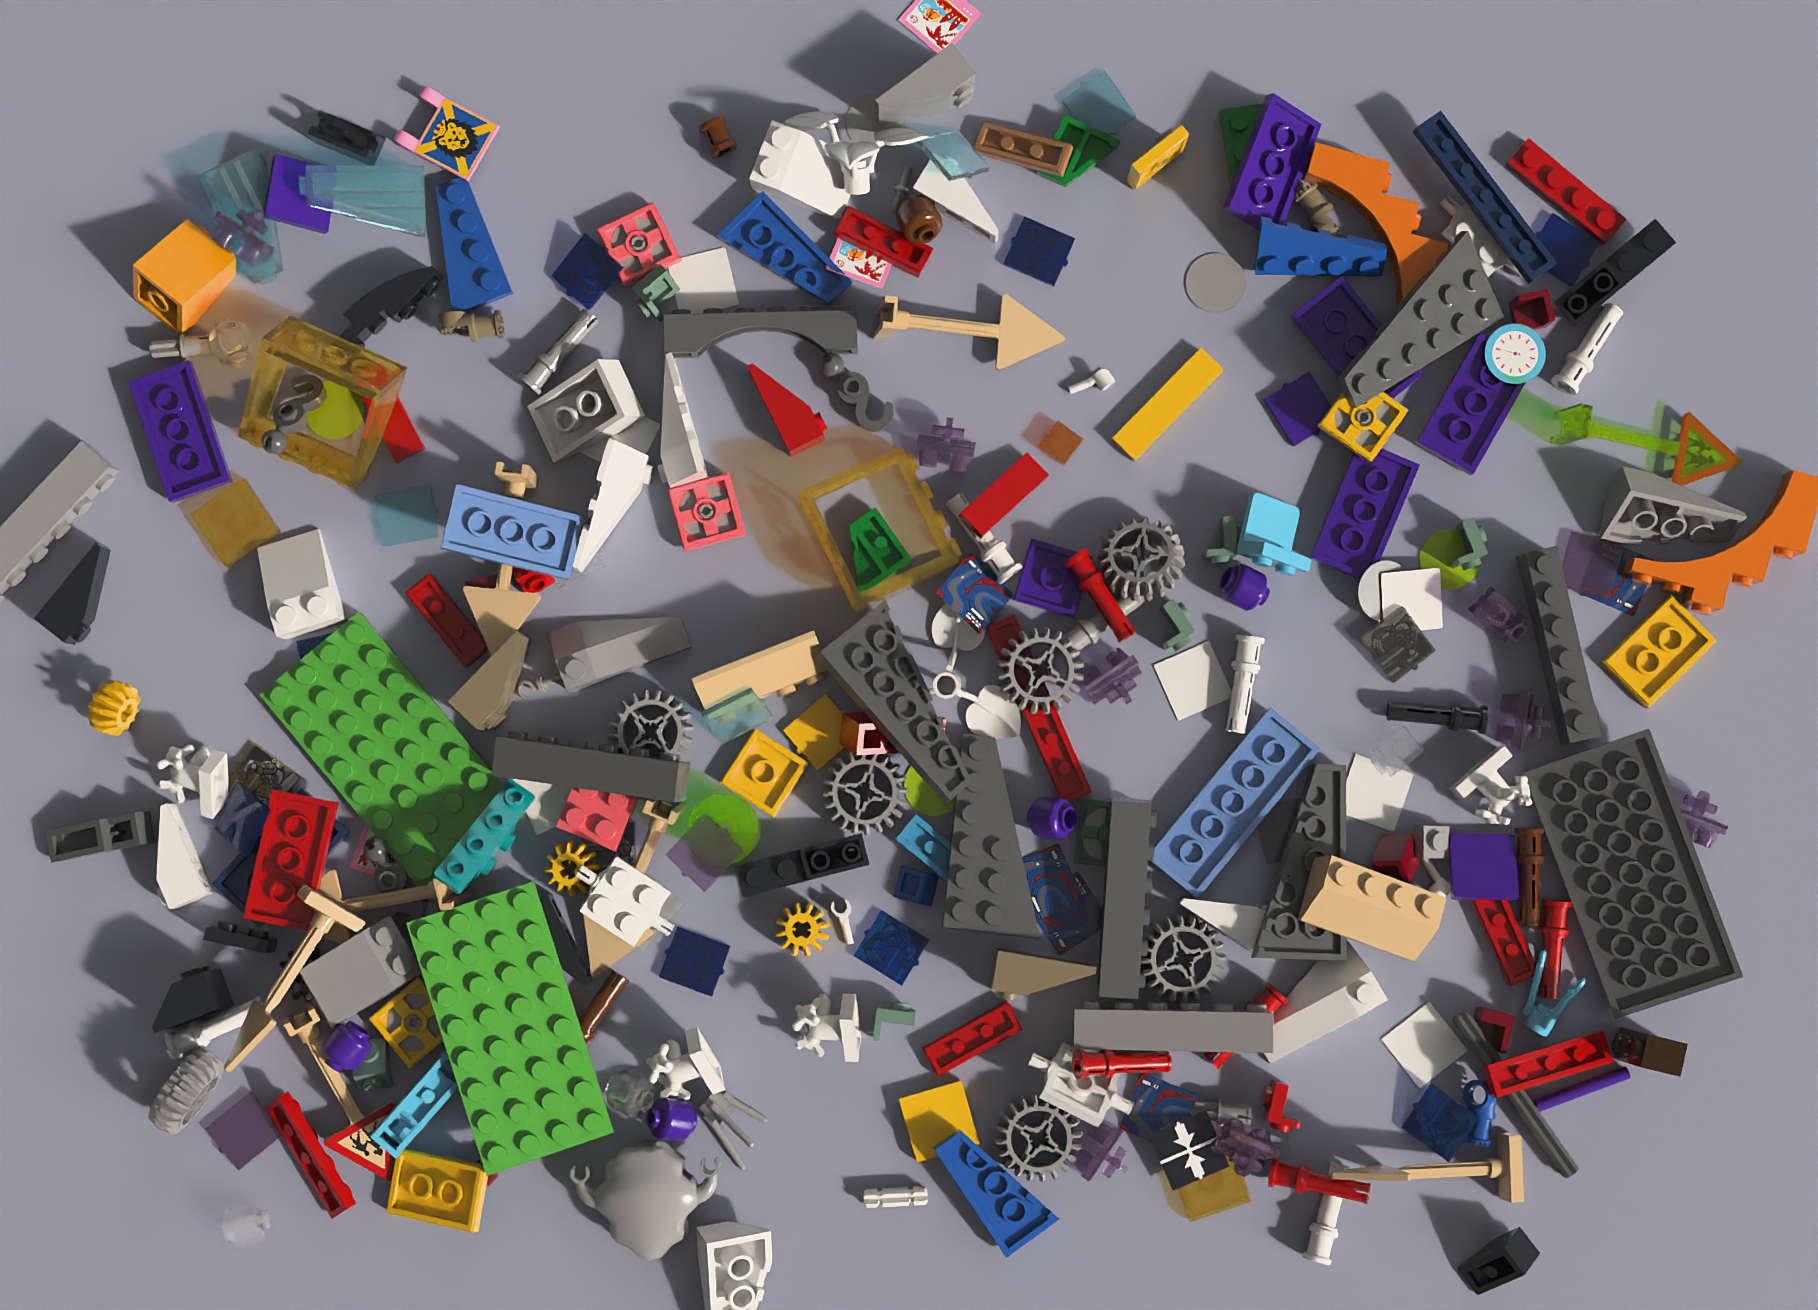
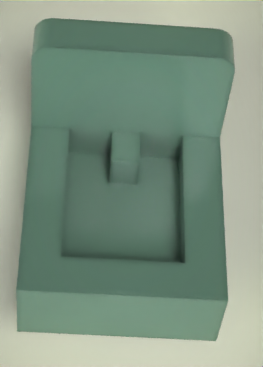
M661 264L631 288L639 298L635 302L637 307L647 318L652 314L659 322L664 320V317L658 308L680 290L677 283Z
M1222 516L1220 519L1221 549H1205L1202 552L1203 559H1210L1211 564L1230 563V558L1237 556V543L1239 542L1242 525L1236 524V516Z
M1471 518L1456 526L1467 555L1450 563L1452 569L1462 566L1463 571L1476 567L1482 564L1480 558L1488 554L1484 544L1487 541L1486 533L1480 523L1476 524L1475 519Z
M1173 598L1161 606L1160 610L1177 635L1165 642L1162 647L1165 651L1173 647L1176 652L1191 642L1188 635L1192 634L1195 630L1188 621L1192 618L1188 609L1182 602L1177 604Z
M891 1002L890 1007L877 1006L876 1013L869 1012L867 1032L873 1033V1041H879L881 1022L914 1026L916 1011L909 1010L910 1004Z
M384 1037L369 1039L372 1045L371 1050L359 1067L353 1070V1078L361 1091L378 1092L383 1088L393 1086V1080L389 1074V1043Z

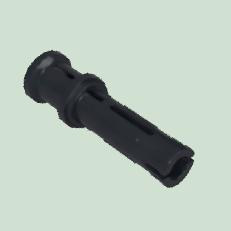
M1389 700L1386 720L1445 725L1451 731L1469 729L1477 730L1479 734H1485L1488 723L1487 705H1481L1480 708L1460 706V703L1457 702L1450 704L1448 707Z

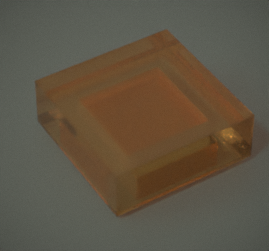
M1058 420L1038 447L1064 466L1084 439Z

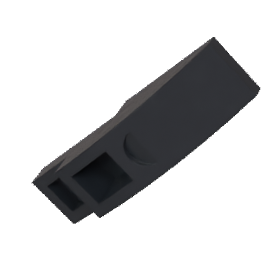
M1655 218L1557 299L1554 304L1575 327L1676 244L1675 240Z
M431 266L399 275L379 285L355 302L343 314L352 324L330 347L346 361L350 357H356L364 349V342L372 334H378L386 326V319L390 315L398 323L403 319H410L419 308L417 304L425 296L430 297L438 290L441 285L439 281L443 277Z
M862 833L736 865L733 866L740 897L743 898L870 864Z

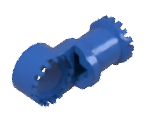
M1471 1080L1464 1086L1462 1097L1467 1105L1466 1113L1469 1111L1478 1119L1462 1142L1472 1145L1475 1142V1145H1478L1480 1142V1146L1492 1147L1493 1142L1490 1140L1492 1120L1496 1119L1495 1106L1497 1100L1491 1097L1486 1080ZM1477 1086H1482L1486 1094L1485 1100L1481 1104H1478L1473 1097V1092Z

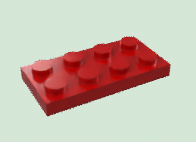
M272 789L268 805L269 811H267L268 814H266L243 918L304 931L310 929V922L315 911L297 896V893L303 884L319 892L339 802Z

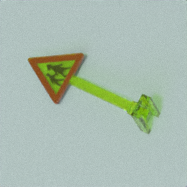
M1580 403L1554 412L1553 418L1562 420L1560 434L1550 437V444L1562 446L1594 437L1675 456L1672 482L1681 486L1742 465V460L1690 412L1683 414L1678 442L1597 424L1595 420H1591L1593 409L1591 405Z

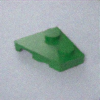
M1065 114L1053 138L1073 146L1063 177L1037 171V174L1066 188L1117 149L1120 140Z
M876 507L849 525L858 590L862 596L913 561Z

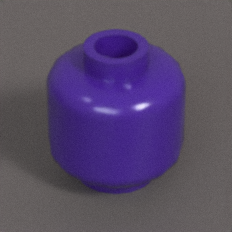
M1242 563L1234 568L1229 567L1224 572L1219 584L1223 599L1245 611L1253 610L1257 605H1263L1270 592V589L1267 588L1266 575Z
M1039 797L1033 802L1027 812V822L1033 834L1038 838L1064 839L1074 830L1077 823V813L1066 798Z
M348 1021L347 1024H337L321 1046L324 1055L327 1057L324 1062L337 1072H341L343 1068L351 1071L357 1069L372 1048L369 1041L371 1035L352 1021Z
M658 1098L647 1111L646 1124L650 1128L652 1135L658 1140L683 1141L695 1130L697 1113L691 1103L683 1098Z

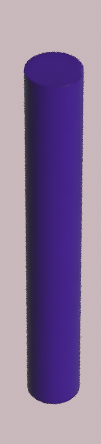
M1624 1066L1534 1100V1105L1541 1112L1630 1079L1631 1076L1627 1067Z

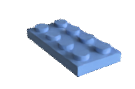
M456 484L440 549L569 580L584 516Z

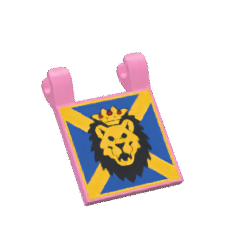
M424 86L419 96L425 104L437 109L420 140L402 130H398L394 141L401 148L417 154L468 182L500 127L449 100L433 89Z

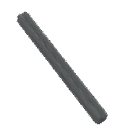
M1464 1010L1453 1018V1023L1483 1065L1502 1060L1469 1012ZM1521 1090L1505 1095L1559 1173L1565 1178L1574 1175L1579 1170L1577 1164L1526 1092Z

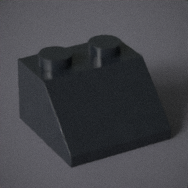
M209 966L181 973L182 980L172 983L152 1026L153 1032L158 1033L174 1029L233 1006L234 1003L222 970H210Z

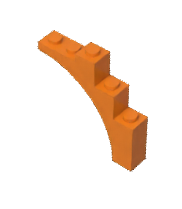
M1316 142L1309 156L1303 181L1307 183L1315 181L1318 187L1331 192L1347 202L1367 221L1380 241L1386 243L1387 256L1391 263L1396 284L1398 307L1423 276H1427L1437 264L1436 260L1447 251L1448 243L1411 234V232H1417L1420 224L1421 214L1417 213L1419 203L1382 193L1388 192L1392 180V174L1388 173L1390 162Z
M1796 470L1783 474L1775 497L1762 518L1744 537L1719 553L1687 562H1657L1632 558L1626 561L1623 573L1631 575V580L1639 584L1651 585V582L1662 584L1663 590L1675 594H1682L1685 591L1682 604L1691 606L1690 611L1694 613L1710 615L1711 612L1722 610L1731 578L1732 583L1735 585L1751 587L1752 584L1764 581L1772 550L1774 556L1783 559H1792L1806 552L1818 508V477Z

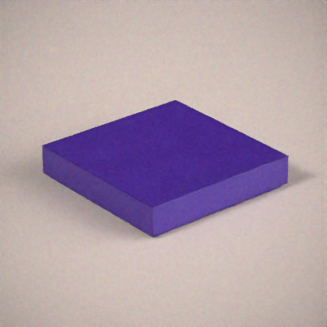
M275 154L272 159L263 218L326 234L329 230L338 171Z
M1031 538L1013 601L1074 619L1083 591H1080L1078 588L1080 583L1070 568H1065L1063 563L1078 552Z
M1449 834L1451 899L1517 900L1519 898L1514 834Z

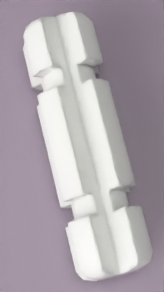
M914 1186L913 1189H908V1187L882 1188V1191L866 1189L863 1193L864 1206L866 1208H877L878 1205L882 1204L883 1207L909 1206V1203L925 1205L928 1201L927 1188L925 1186Z

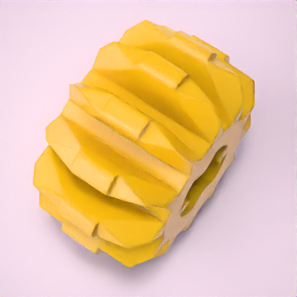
M109 679L105 684L98 686L96 693H92L93 698L87 704L90 710L87 712L86 718L89 719V725L94 727L95 730L104 734L119 736L122 731L129 729L131 722H135L134 717L139 712L137 706L141 698L138 696V690L133 688L132 685Z
M571 840L567 842L566 847L562 844L556 845V854L551 853L547 855V860L553 865L545 867L544 872L553 873L554 877L548 880V884L553 885L558 882L557 893L562 894L568 889L570 896H576L579 890L583 893L589 891V885L575 877V873L577 870L580 871L579 867L582 864L591 871L600 870L601 866L600 864L591 863V860L597 856L596 852L585 854L588 846L586 843H581L577 847L575 841ZM571 863H575L577 868L574 870V873L570 874L567 869L570 868Z
M795 902V915L789 908L785 907L783 913L789 918L788 921L782 918L776 919V924L786 928L785 930L775 932V936L782 937L786 935L788 938L780 947L785 949L790 943L795 944L791 951L793 956H796L799 952V947L803 946L804 955L808 957L811 955L809 944H812L817 951L822 949L821 944L816 940L817 937L822 940L829 939V935L819 932V928L829 927L830 922L818 923L817 919L823 916L825 912L820 909L814 916L811 915L814 906L811 902L807 904L805 912H802L801 903ZM797 921L801 924L807 921L810 924L811 928L808 931L811 934L809 937L803 934L799 937L796 936L794 930L797 927H794V924Z

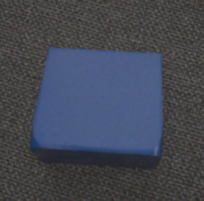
M901 865L893 897L931 906L939 877L933 873Z

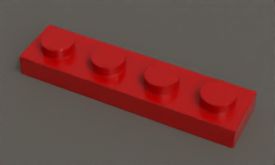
M1529 138L1506 163L1507 167L1602 246L1610 240L1627 220Z
M1597 1030L1482 1065L1491 1097L1498 1098L1611 1063L1613 1059L1604 1030Z
M289 1091L265 1106V1110L331 1219L357 1204L352 1197L350 1187L341 1179L335 1169L333 1159L324 1151L318 1141L316 1131L309 1126L301 1113L299 1103L292 1098Z

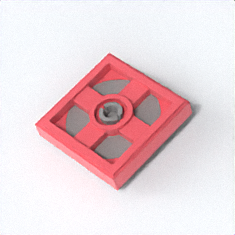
M654 202L596 228L611 261H614V268H618L616 272L624 288L642 280L660 264L667 268L682 261Z
M729 472L667 489L684 552L746 535Z

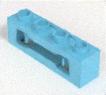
M446 1049L371 1134V1138L395 1159L458 1088Z

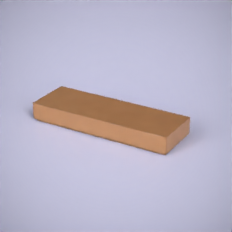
M983 121L973 151L978 155L1063 177L1073 151V146L1066 142Z

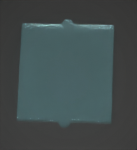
M1106 71L1087 83L1082 82L1080 88L1062 99L1063 104L1074 119L1108 135H1116L1119 128L1136 118V114Z
M959 130L943 134L936 132L934 136L925 137L917 142L918 146L949 181L964 177L971 179L973 175L988 172L990 169L987 162Z
M430 485L374 494L378 515L375 522L380 527L383 547L439 537L435 515L438 513V509L434 507Z
M752 687L701 712L710 732H715L723 743L773 719L772 713L766 707L765 699H760Z

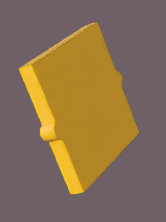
M826 694L783 730L797 746V752L799 754L803 753L817 771L845 748L840 744L842 713L846 712L844 710L840 711Z

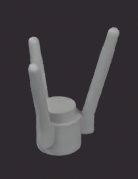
M728 1091L724 1095L720 1092L711 1094L699 1108L705 1114L703 1119L712 1127L738 1167L744 1170L746 1168L744 1162L719 1124L724 1122L748 1147H753V1141L729 1117L733 1112L730 1105L763 1123H766L768 1119L758 1111L735 1099Z

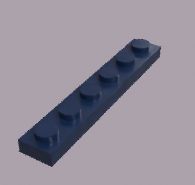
M1441 110L1414 129L1413 134L1528 284L1557 264L1553 256Z

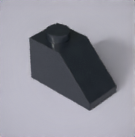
M1518 1227L1493 1239L1458 1267V1271L1474 1292L1480 1295L1524 1276L1540 1252L1521 1227Z

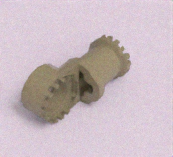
M1315 181L1303 188L1304 192L1300 190L1294 196L1293 202L1299 203L1309 216L1308 222L1311 224V231L1317 232L1318 229L1330 231L1332 236L1342 238L1340 230L1336 231L1339 228L1337 226L1334 228L1335 222H1332V219L1327 216V213L1334 206L1332 203H1327L1316 189L1318 185Z
M495 310L494 314L475 316L473 313L467 314L464 311H451L438 315L440 334L447 335V332H449V335H452V332H454V335H457V333L463 334L469 331L472 342H477L479 338L491 336L505 338V328L501 326V324H504V321H500L503 320L501 310Z

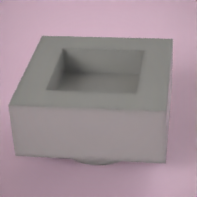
M1415 825V858L1449 859L1450 826Z

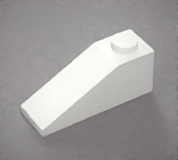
M932 155L913 187V196L929 198L938 211L995 244L998 239L999 230L961 172L957 170V165L945 157L938 159Z
M166 803L160 806L156 880L159 884L157 888L159 899L164 905H168L169 909L183 907L214 891L177 805Z
M1180 898L1177 903L1253 952L1267 906L1263 905L1259 909L1255 906Z

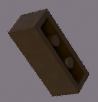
M1620 1027V1032L1615 1034L1612 1041V1052L1615 1053L1614 1059L1681 1077L1688 1044Z

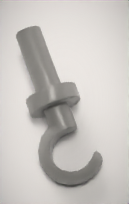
M910 167L904 168L900 184L894 187V191L897 192L891 208L894 215L897 214L904 195H909L910 189L907 188L912 172Z
M560 674L546 679L542 676L537 677L535 683L530 680H522L517 685V694L522 699L526 698L521 692L523 684H528L533 692L539 690L543 693L547 691L548 686L563 680Z

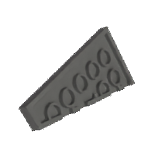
M1468 230L1458 233L1454 238L1455 242L1447 252H1443L1436 260L1437 264L1428 275L1423 276L1393 311L1394 315L1387 324L1377 330L1374 334L1376 337L1367 348L1361 350L1337 378L1350 408L1359 407L1504 318Z
M885 599L819 652L816 658L946 805L972 781L956 747L952 746L944 731L946 727L941 716H937L932 706L933 698L913 656L907 653L901 640L903 636L898 625H894L889 614L890 607Z
M963 733L960 757L972 782L955 796L942 928L1040 939L995 737Z
M1316 763L1310 766L1251 958L1347 961L1346 937L1298 920L1314 858L1333 855L1346 860V765Z

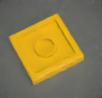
M754 728L719 783L770 816L775 817L809 763Z
M961 1080L899 1098L917 1162L938 1157L932 1147L958 1129L975 1144H980Z

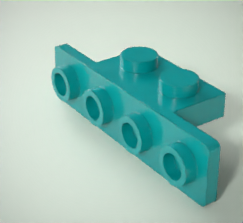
M509 779L435 870L434 878L457 894H460L470 881L475 883L482 874L488 876L498 861L495 859L497 854L501 850L507 852L514 843L516 836L513 833L516 824L534 802L535 795L514 780Z

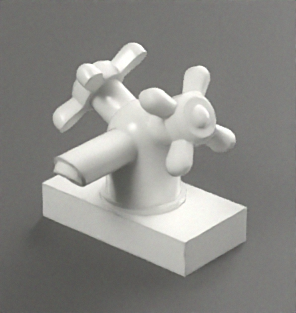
M189 744L183 749L171 746L166 758L157 762V768L163 769L169 764L173 765L170 769L172 778L169 781H160L158 787L160 789L168 788L170 792L176 794V801L178 803L185 801L183 792L186 788L198 792L200 795L201 815L213 819L229 799L227 753L215 749L209 755L208 747L202 745L192 759L186 762L184 757L195 750L194 746Z
M1505 746L1496 747L1448 788L1456 798H1465L1475 788H1478L1488 799L1490 805L1488 811L1476 809L1475 815L1483 818L1490 824L1508 825L1511 819L1502 817L1500 814L1502 808L1514 799L1518 798L1519 806H1529L1532 804L1526 776H1514L1516 786L1509 787L1497 772L1498 768L1513 756Z
M819 994V998H815L811 1005L795 1006L798 1020L793 1023L792 1028L794 1031H800L803 1034L801 1040L795 1044L797 1049L805 1047L814 1050L818 1057H822L825 1052L819 1045L820 1040L841 1041L843 1043L845 1062H858L861 1030L856 994L842 995L840 1015H829L831 1001L826 994Z
M698 1027L685 1031L689 1053L681 1056L679 1044L670 1039L666 1041V1044L664 1043L660 1046L659 1053L652 1058H647L646 1063L652 1070L649 1081L653 1084L658 1081L660 1084L665 1085L664 1090L660 1093V1099L680 1095L683 1099L688 1100L691 1094L683 1089V1084L697 1077L704 1079L712 1094L725 1090L721 1066Z

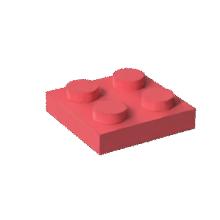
M572 787L556 827L617 852L640 797Z

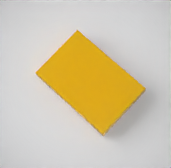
M1668 595L1600 663L1645 708H1649L1717 640L1672 595Z
M405 1148L395 1159L386 1213L467 1232H478L488 1179L483 1164Z

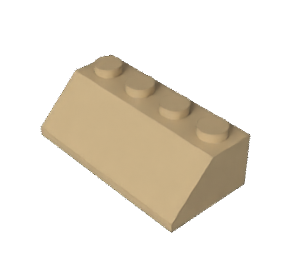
M813 630L691 679L708 717H716L718 721L736 715L734 709L746 705L748 709H752L766 703L764 698L766 696L777 693L779 698L796 691L794 685L807 681L808 686L826 679L825 673H828V670L816 658L819 652L822 651V648Z
M1333 855L1316 857L1313 861L1298 920L1403 959L1415 961L1439 929L1446 897Z

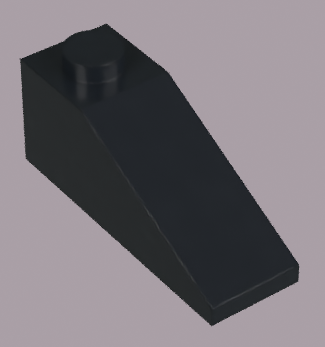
M98 543L93 545L34 618L64 643L75 645L77 642L80 643L91 631L90 625L96 617L111 552L104 545Z
M552 893L540 897L562 969L583 986L592 982L593 979Z

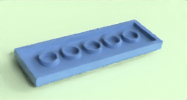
M1271 707L1268 708L1154 846V859L1151 862L1194 898L1198 899L1319 752L1320 748Z

